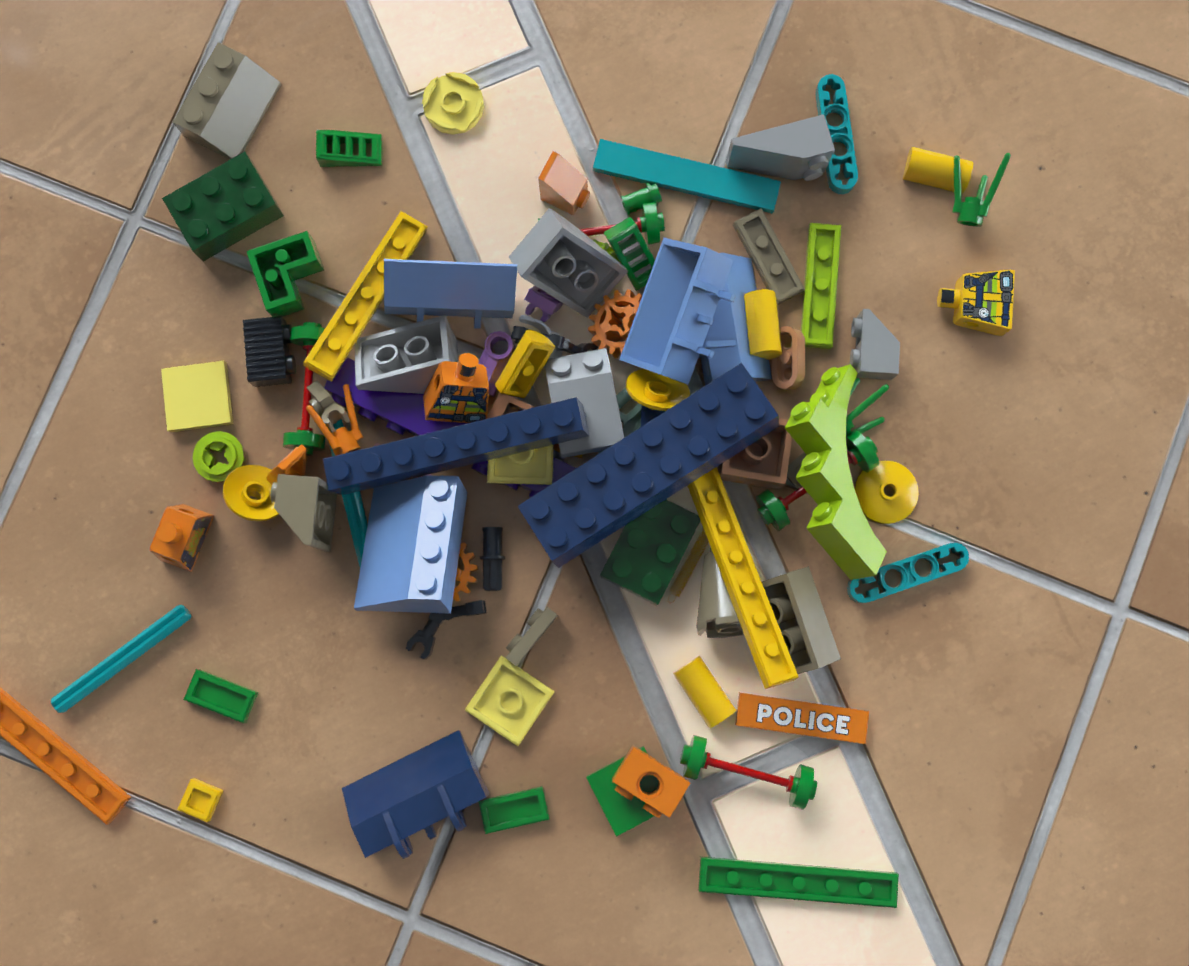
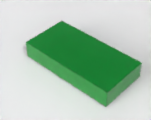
M196 669L183 700L241 723H246L258 692L201 669Z
M543 786L478 801L485 834L550 819Z

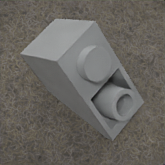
M862 309L857 318H853L851 336L856 337V349L851 350L850 364L858 373L856 378L892 380L899 374L900 342L870 309Z

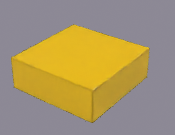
M192 778L177 810L202 821L209 822L223 790Z

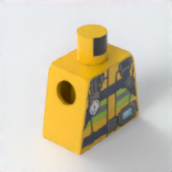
M1015 270L963 274L956 281L955 289H939L937 306L954 308L953 323L957 326L1003 336L1012 329Z

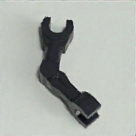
M514 326L511 339H515V343L518 344L525 331L531 329ZM543 334L556 346L554 350L577 354L598 350L599 348L594 343H581L577 346L566 341L563 336Z
M485 600L468 602L465 605L455 607L452 606L451 614L430 613L429 620L423 630H418L408 640L406 650L413 651L415 645L421 642L424 645V652L420 658L427 659L432 655L436 640L434 635L440 624L444 620L449 621L455 617L486 614Z

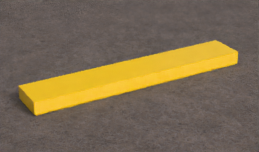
M400 211L306 357L303 366L327 380L333 381L384 300V259L409 260L427 232L428 226Z

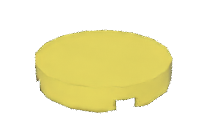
M457 72L445 73L446 75L439 78L437 76L425 88L422 99L424 114L431 126L442 133L452 135L465 133L475 127L481 119L484 109L483 96L478 84L466 74Z

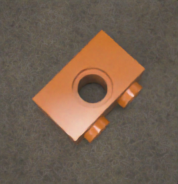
M632 745L612 778V782L617 784L614 789L629 800L636 796L644 801L643 808L658 818L662 814L669 818L671 817L691 784L688 779ZM646 775H653L659 781L657 789L653 792H645L640 788V781Z

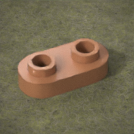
M783 326L779 328L782 355L772 359V379L779 388L795 390L801 386L805 378V338L799 329Z

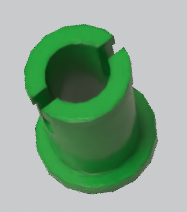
M647 183L646 188L620 196L627 215L641 210L644 203L655 202L657 207V203L662 202V197L656 184L650 185Z

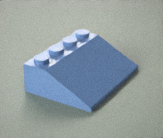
M426 475L374 488L354 603L356 611L451 614L468 493L459 476Z

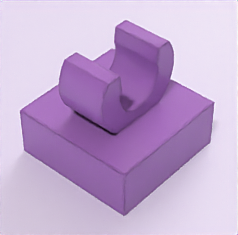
M535 285L529 289L524 299L530 303L526 307L525 314L529 316L533 313L535 307H538L543 313L540 319L543 323L561 309L563 305L561 301Z

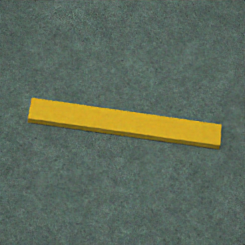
M715 467L687 486L764 688L768 689L794 681L799 676L718 469Z

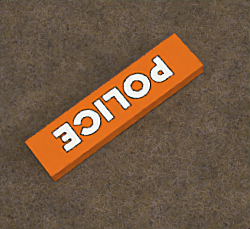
M739 692L735 725L866 744L869 711Z

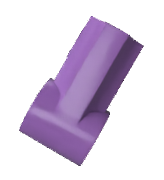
M502 331L493 332L486 338L485 349L478 363L486 367L489 395L493 397L497 392L495 383L516 349L511 337ZM498 341L508 342V350L503 355L493 353V346Z

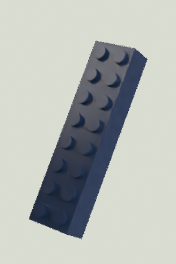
M740 363L520 504L518 508L552 562L560 568L778 428L779 415L744 365Z

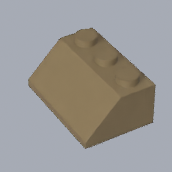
M218 42L173 120V124L184 137L228 159H232L243 153L278 92L281 83L247 56Z
M278 474L277 482H273L271 487V501L275 502L274 508L303 544L324 552H331L337 493L329 491L327 482L319 477Z
M809 566L762 581L797 674L819 669L841 660Z

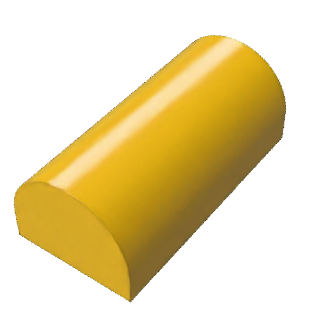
M911 147L907 157L903 180L954 192V157ZM960 158L961 192L963 194L971 178L973 161Z
M762 289L745 293L744 301L750 354L767 360L781 356L782 349L775 291Z
M525 331L495 383L496 388L501 394L521 398L527 396L556 347L551 340L537 331Z
M700 656L673 673L708 728L721 723L736 711Z

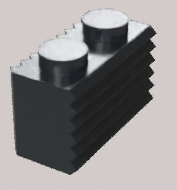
M282 316L243 320L247 381L254 387L291 384V374H296L295 357L289 354L292 326L287 324Z

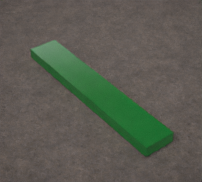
M700 856L698 891L897 908L899 874L887 871Z

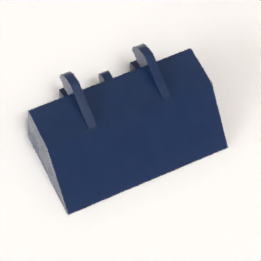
M460 730L342 788L350 825L365 858L394 844L402 859L410 857L413 854V848L408 836L424 829L431 840L436 837L432 824L448 816L458 832L465 829L464 827L467 825L462 809L489 795L485 782Z

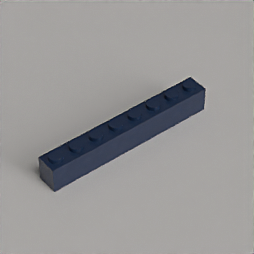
M575 397L324 458L323 463L328 490L339 495H346L590 435L583 404Z

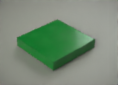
M642 746V747L639 748L640 750H642V751H644L645 753H647V751L645 750L644 746ZM626 755L586 776L616 837L654 817V815L643 808L644 801L636 796L629 800L614 790L617 784L612 782V778ZM646 775L640 781V788L645 792H653L657 789L659 781L653 775Z

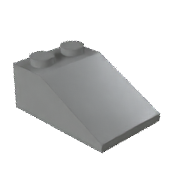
M823 114L731 139L725 162L728 168L791 180L804 178L805 181H810L823 175L835 149Z
M550 208L509 256L511 262L517 264V271L522 278L586 318L596 309L594 305L600 304L604 300L603 296L608 295L628 272L622 264L581 230Z
M446 315L359 338L355 344V378L357 389L424 394L440 362H458L459 360L457 339Z
M607 348L548 359L545 364V371L551 403L577 397L583 404L590 435L559 443L561 458L604 451L622 440L624 433Z

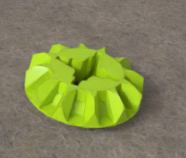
M222 431L211 432L203 436L197 442L193 451L195 469L202 477L213 482L225 481L229 473L241 467L245 461L242 444L235 436ZM225 449L224 457L227 458L229 464L218 462L214 465L215 457L212 456L213 454L209 450L222 452Z

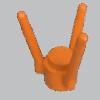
M348 384L343 385V391L350 418L351 431H348L346 427H341L331 432L311 405L306 407L314 422L327 438L335 456L360 450L361 447L357 441L364 438L358 427Z

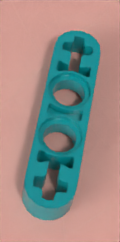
M828 74L820 79L815 96L818 116L824 114L826 119L828 114L837 113L843 120V123L837 127L829 125L826 120L832 142H841L847 148V153L843 156L832 155L826 168L829 188L837 194L844 195L853 190L858 180V170L845 83L841 77L835 74ZM827 85H831V88L836 90L833 96V104L828 105L830 102L829 92L824 91ZM844 163V177H850L846 185H842L841 180H836L840 173V165Z
M956 542L939 546L880 567L877 573V583L883 590L882 593L879 594V588L876 587L866 591V598H864L863 594H856L855 588L859 586L858 581L861 580L863 584H868L876 581L873 576L850 580L847 585V593L850 599L857 603H868L962 570L969 562V552L965 546ZM950 548L953 553L958 552L960 554V558L956 560V566L953 562L939 565L936 558L940 559L948 556ZM919 559H926L931 565V572L926 577H921L915 572L914 566ZM889 569L897 570L901 575V583L895 588L888 586L884 580L885 573Z

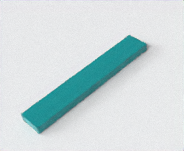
M604 139L599 141L593 165V172L644 184H656L661 188L754 210L762 208L763 212L771 214L775 210L781 181Z

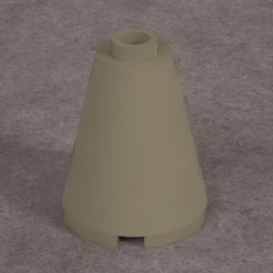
M710 548V553L704 555L696 625L697 633L701 636L706 631L707 638L741 636L743 631Z

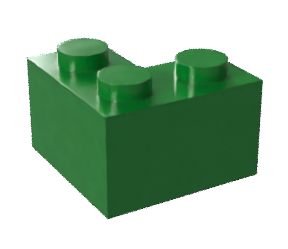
M304 231L246 251L266 311L272 317H283L304 310L295 280L324 271L316 243L309 232Z

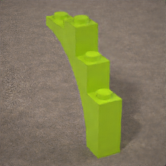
M851 364L828 369L822 375V381L816 392L811 396L810 402H801L792 409L785 429L807 455L802 460V466L796 476V480L818 504L813 510L806 529L849 579L853 580L876 576L887 551L873 533L861 509L848 464L846 416L850 393L858 374Z

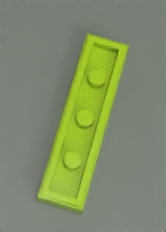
M810 223L808 227L805 290L801 332L805 338V347L832 349L841 225Z

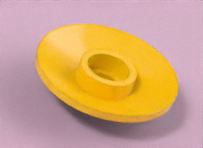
M645 369L634 371L628 376L626 381L628 394L639 404L655 410L667 411L690 396V389L687 384Z
M879 461L880 464L871 471L865 472L863 470L860 473L855 484V492L866 517L877 523L892 524L905 519L912 513L918 501V485L913 474L905 466L894 461ZM886 485L893 487V496L885 495L884 487Z
M245 465L229 473L223 484L222 492L226 505L233 513L250 521H267L279 515L274 508L275 502L271 501L272 485L266 479L271 469L260 465ZM250 496L256 497L258 500H253Z

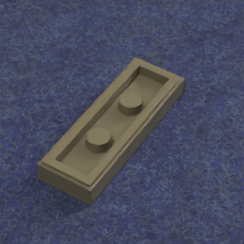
M762 208L735 221L733 227L764 285L768 290L775 291L777 305L803 293L805 288Z

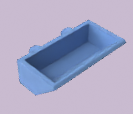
M663 237L619 360L689 384L699 354L709 358H713L715 354L714 351L702 346L710 325L712 326L714 321L713 316L719 300L723 299L734 302L736 295L723 291L734 260L707 247Z
M720 253L734 260L723 291L736 296L734 302L720 299L713 316L714 321L712 326L710 325L702 346L715 352L713 358L699 354L698 359L701 358L705 386L740 363L744 365L755 382L771 380L769 360L751 355L749 350L744 294L757 290L752 260L742 256Z
M384 259L385 314L417 315V322L423 321L424 315L474 317V328L476 329L481 328V317L513 318L517 264Z

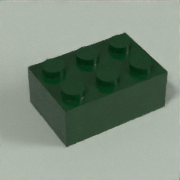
M245 151L162 198L191 250L203 262L284 216L260 173Z
M667 499L625 525L600 574V578L658 606L701 521L699 515Z

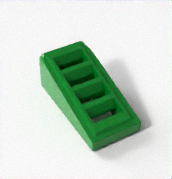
M316 130V159L320 167L382 166V135L339 130ZM354 143H359V156L353 155ZM366 143H372V157L366 156ZM327 144H333L332 153H327ZM341 144H346V155L340 154Z
M629 217L606 230L604 235L620 264L628 270L626 275L637 291L646 286L655 259L638 226ZM636 242L638 243L637 247L623 254V250ZM642 254L645 255V257L638 260L637 262L631 265L628 264V262L632 261ZM650 264V269L635 277L634 273Z

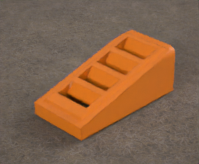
M302 444L296 447L268 473L267 481L271 485L273 482H277L278 474L304 476L306 448Z

